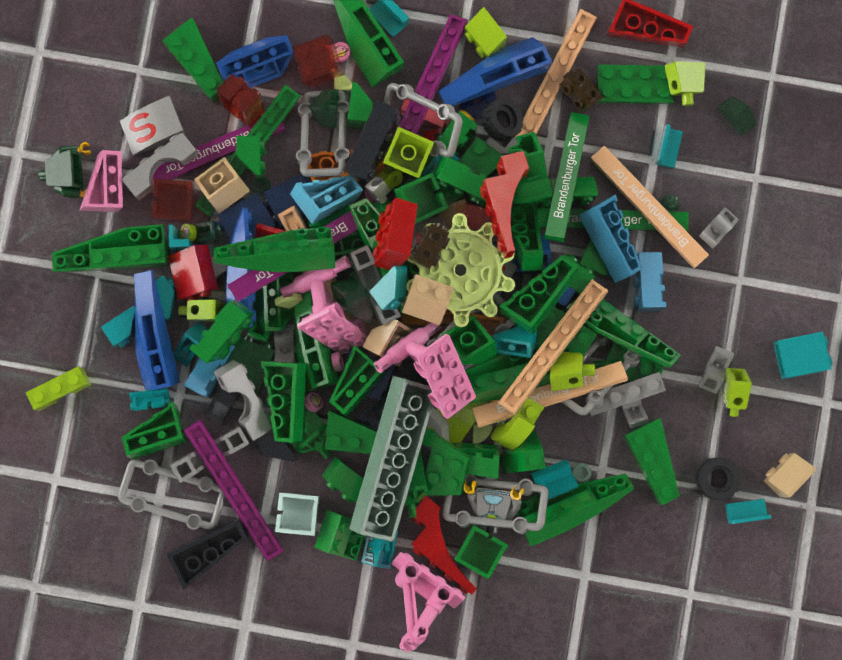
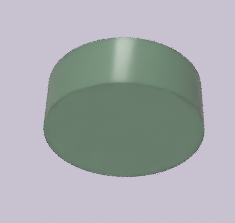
M578 463L572 468V474L576 481L586 482L590 479L592 471L587 464Z

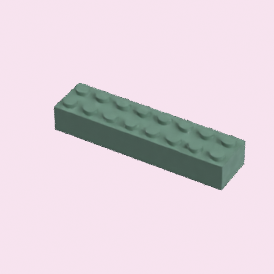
M393 376L350 524V530L361 535L394 542L433 406L428 397L432 392L430 386Z

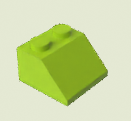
M485 7L465 26L464 36L469 43L473 42L477 47L476 52L481 58L484 57L486 59L506 46V34Z
M398 127L383 160V164L419 178L434 142Z

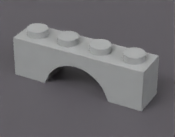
M183 133L172 136L168 144L158 147L154 151L155 154L149 158H144L140 161L137 168L134 170L130 169L124 174L122 181L139 201L154 190L153 175L159 166L167 162H177L185 166L199 155Z
M368 245L351 252L348 257L380 325L401 317L398 309L382 310L369 292L381 280L377 267L374 266L375 260Z
M232 360L214 371V374L222 389L229 393L240 392L242 394L245 407L238 422L245 436L254 441L273 429L270 424L271 418L267 412H264L262 408L264 404L260 397L256 396L254 392L256 388L250 379L248 380L246 376L248 372L245 366Z
M660 372L610 389L603 396V405L590 411L591 416L666 391Z
M238 426L214 439L224 456L230 455L249 444L241 428ZM197 450L169 465L179 483L207 467Z

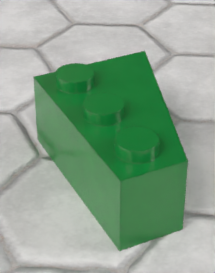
M236 299L230 300L213 319L215 322L208 331L204 330L201 333L204 336L197 345L192 344L189 349L205 363L225 359L230 353L229 348L231 345L236 344L241 338L240 333L242 330L247 329L252 323L251 318L254 313L240 301L237 302Z
M355 345L329 401L347 418L386 375L384 371L382 373L378 372L374 362Z
M174 402L168 404L165 409L159 413L157 412L148 421L141 423L122 437L126 456L133 460L187 442L179 409Z
M330 409L328 411L325 449L371 454L378 429L361 423L348 416L347 418L336 410Z

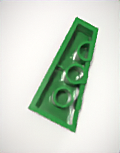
M191 17L163 39V42L210 101L214 103L226 94L227 90Z
M460 111L458 114L462 117L463 122L454 154L457 157L460 156L476 135L478 124ZM454 120L450 121L445 132L440 134L436 140L444 143L447 150L455 123ZM430 154L427 158V161L424 165L421 174L424 172V170L427 168L430 162L434 159V157Z
M477 137L458 162L490 178L497 171V164L503 155ZM439 186L440 189L434 193L442 192L448 206L462 200L466 196V194L460 196L454 193V188L450 186L447 188Z
M536 204L512 205L510 224L515 257L523 271L543 270V247Z
M261 361V366L264 368L265 373L264 383L267 386L269 396L267 398L268 405H270L272 413L270 417L274 440L289 443L300 442L303 439L306 363Z
M657 418L624 435L623 437L657 503L664 505L679 497L661 418Z

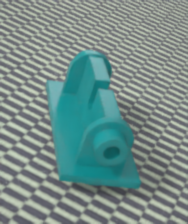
M168 388L129 393L131 399L130 409L135 412L148 409V406L152 408H166V405L171 403Z

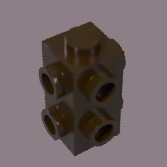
M581 68L575 72L570 70L563 76L565 80L559 84L563 92L568 95L574 106L582 114L603 98Z
M436 223V225L431 224L430 227L425 226L420 235L423 237L420 245L416 243L411 252L414 255L412 260L428 269L431 266L435 267L441 257L438 255L440 249L443 248L445 250L450 241L448 238L449 232L446 231L447 227L440 223Z

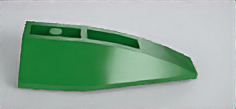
M625 473L579 483L577 488L548 499L543 528L539 531L528 530L524 533L530 547L560 535L593 518L631 492L634 486ZM538 494L522 501L521 509L516 514V517H523L529 523H537L540 495Z

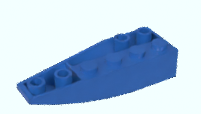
M150 270L134 274L135 346L144 389L156 390L181 383L154 272Z

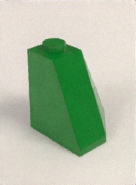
M536 430L532 431L517 448L513 450L506 448L503 451L501 460L504 474L546 468L543 448Z

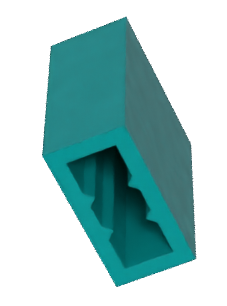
M823 332L773 342L781 379L831 369L833 364L832 357L828 354V339Z

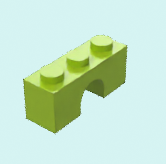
M78 366L26 392V395L33 409L41 411L57 403L56 400L72 393L75 394L91 386V383L84 368Z

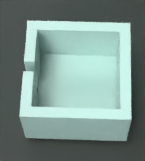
M280 492L278 510H283V514H277L275 532L315 536L320 496Z

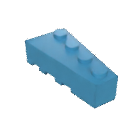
M616 195L579 215L582 224L585 226L591 241L594 243L615 283L632 276L642 269L634 245L629 243L630 234L628 228L624 229L621 220L623 218L622 211L617 209L615 203L618 201Z

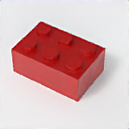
M395 197L391 204L388 203L385 212H381L378 223L381 225L376 234V241L378 243L373 252V258H375L374 266L391 270L394 266H402L410 257L418 204Z

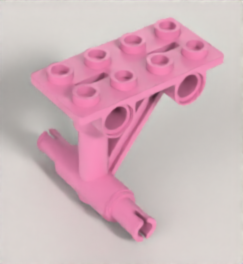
M346 256L335 261V269L307 271L296 277L293 283L280 289L284 298L292 296V293H305L311 290L313 314L303 318L302 322L297 324L298 329L341 354L348 353L353 349L354 345L356 347L363 346L366 338L369 336L366 333L363 321L359 317L349 321L345 319L342 307L337 302L335 303L325 282L335 278L338 272L351 267V262Z
M430 322L425 327L417 328L406 337H402L398 343L387 350L385 356L374 362V366H376L375 368L378 372L382 373L392 364H399L410 356L415 361L416 371L426 378L432 392L428 397L431 403L441 410L444 418L448 419L475 399L476 395L450 335L445 334L430 346H423L429 341V337L442 329L440 325Z
M400 552L391 564L399 569L395 582L400 588H403L407 633L402 637L399 647L401 650L404 649L403 652L417 649L426 640L429 632L428 628L437 614L440 615L446 604L456 608L464 601L465 596L462 595L458 588L446 584L444 578L433 575L427 566L416 563L411 555ZM415 592L427 600L426 607L419 618H417Z

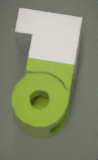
M385 167L374 179L365 185V188L374 200L384 204L388 200L386 195L393 187L401 184L403 175L393 167Z

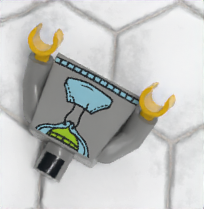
M467 481L464 483L463 490L467 493L473 512L478 517L511 520L521 509L523 488L518 493L515 490L516 486L511 491L484 487H477L475 489L476 481H472V486H468ZM487 526L486 532L497 533L498 527Z

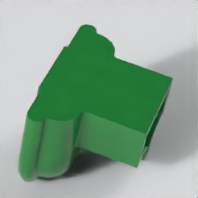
M535 132L516 136L517 145L509 148V154L524 151L529 171L526 177H522L518 183L512 203L527 204L553 197L546 170L544 151Z

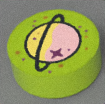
M183 224L180 229V239H189L191 242H194L197 235L196 227L193 224Z

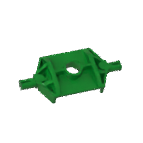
M612 344L606 359L593 361V364H601L595 365V369L620 361L623 363L624 354L628 350L617 344ZM640 356L639 365L635 368L629 367L626 370L628 381L625 382L635 381L658 372L662 374L665 366Z
M304 405L303 420L305 428L303 429V439L300 442L291 444L299 454L316 450L327 459L331 455L323 444L326 438L327 425L315 412H311Z
M422 450L419 451L405 500L409 518L417 517L416 503L430 493L427 490L422 458L424 452Z

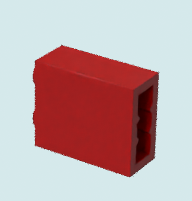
M193 245L168 256L178 300H186L187 302L188 300H198V297L211 296V292L218 290L208 245Z

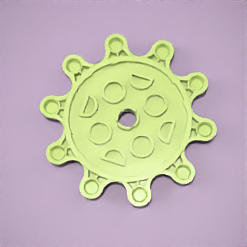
M462 213L454 215L452 227L447 231L449 232L448 238L450 241L445 250L443 248L440 249L438 255L441 257L435 267L431 266L428 269L413 261L414 255L411 253L407 259L410 263L418 266L419 276L454 287L446 310H450L453 313L454 323L458 327H465L468 324L469 313L474 309L481 310L487 317L495 316L498 309L493 301V295L497 291L510 292L515 287L514 280L502 273L503 264L511 261L515 254L510 258L504 259L503 253H500L498 248L492 244L494 236L492 223L487 222L481 229L472 231L468 228L467 218ZM428 223L425 226L430 227L433 223ZM457 265L465 267L466 272L463 276L455 274V267ZM413 279L407 282L406 288L408 292L411 287Z

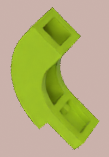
M528 397L508 423L499 422L490 436L491 439L509 450L517 448L534 429V423L544 409V406Z

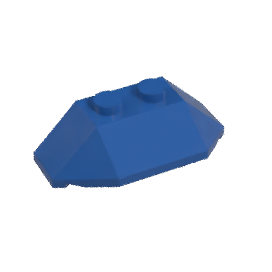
M287 35L267 37L230 52L218 61L216 65L224 82L250 89L282 76L294 52Z

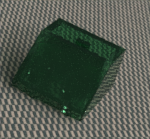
M353 277L332 282L333 300L348 313L369 325L373 324L372 317L374 313L369 303L371 298L369 289Z

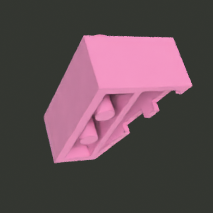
M102 150L97 155L80 211L118 212L123 208L121 151Z

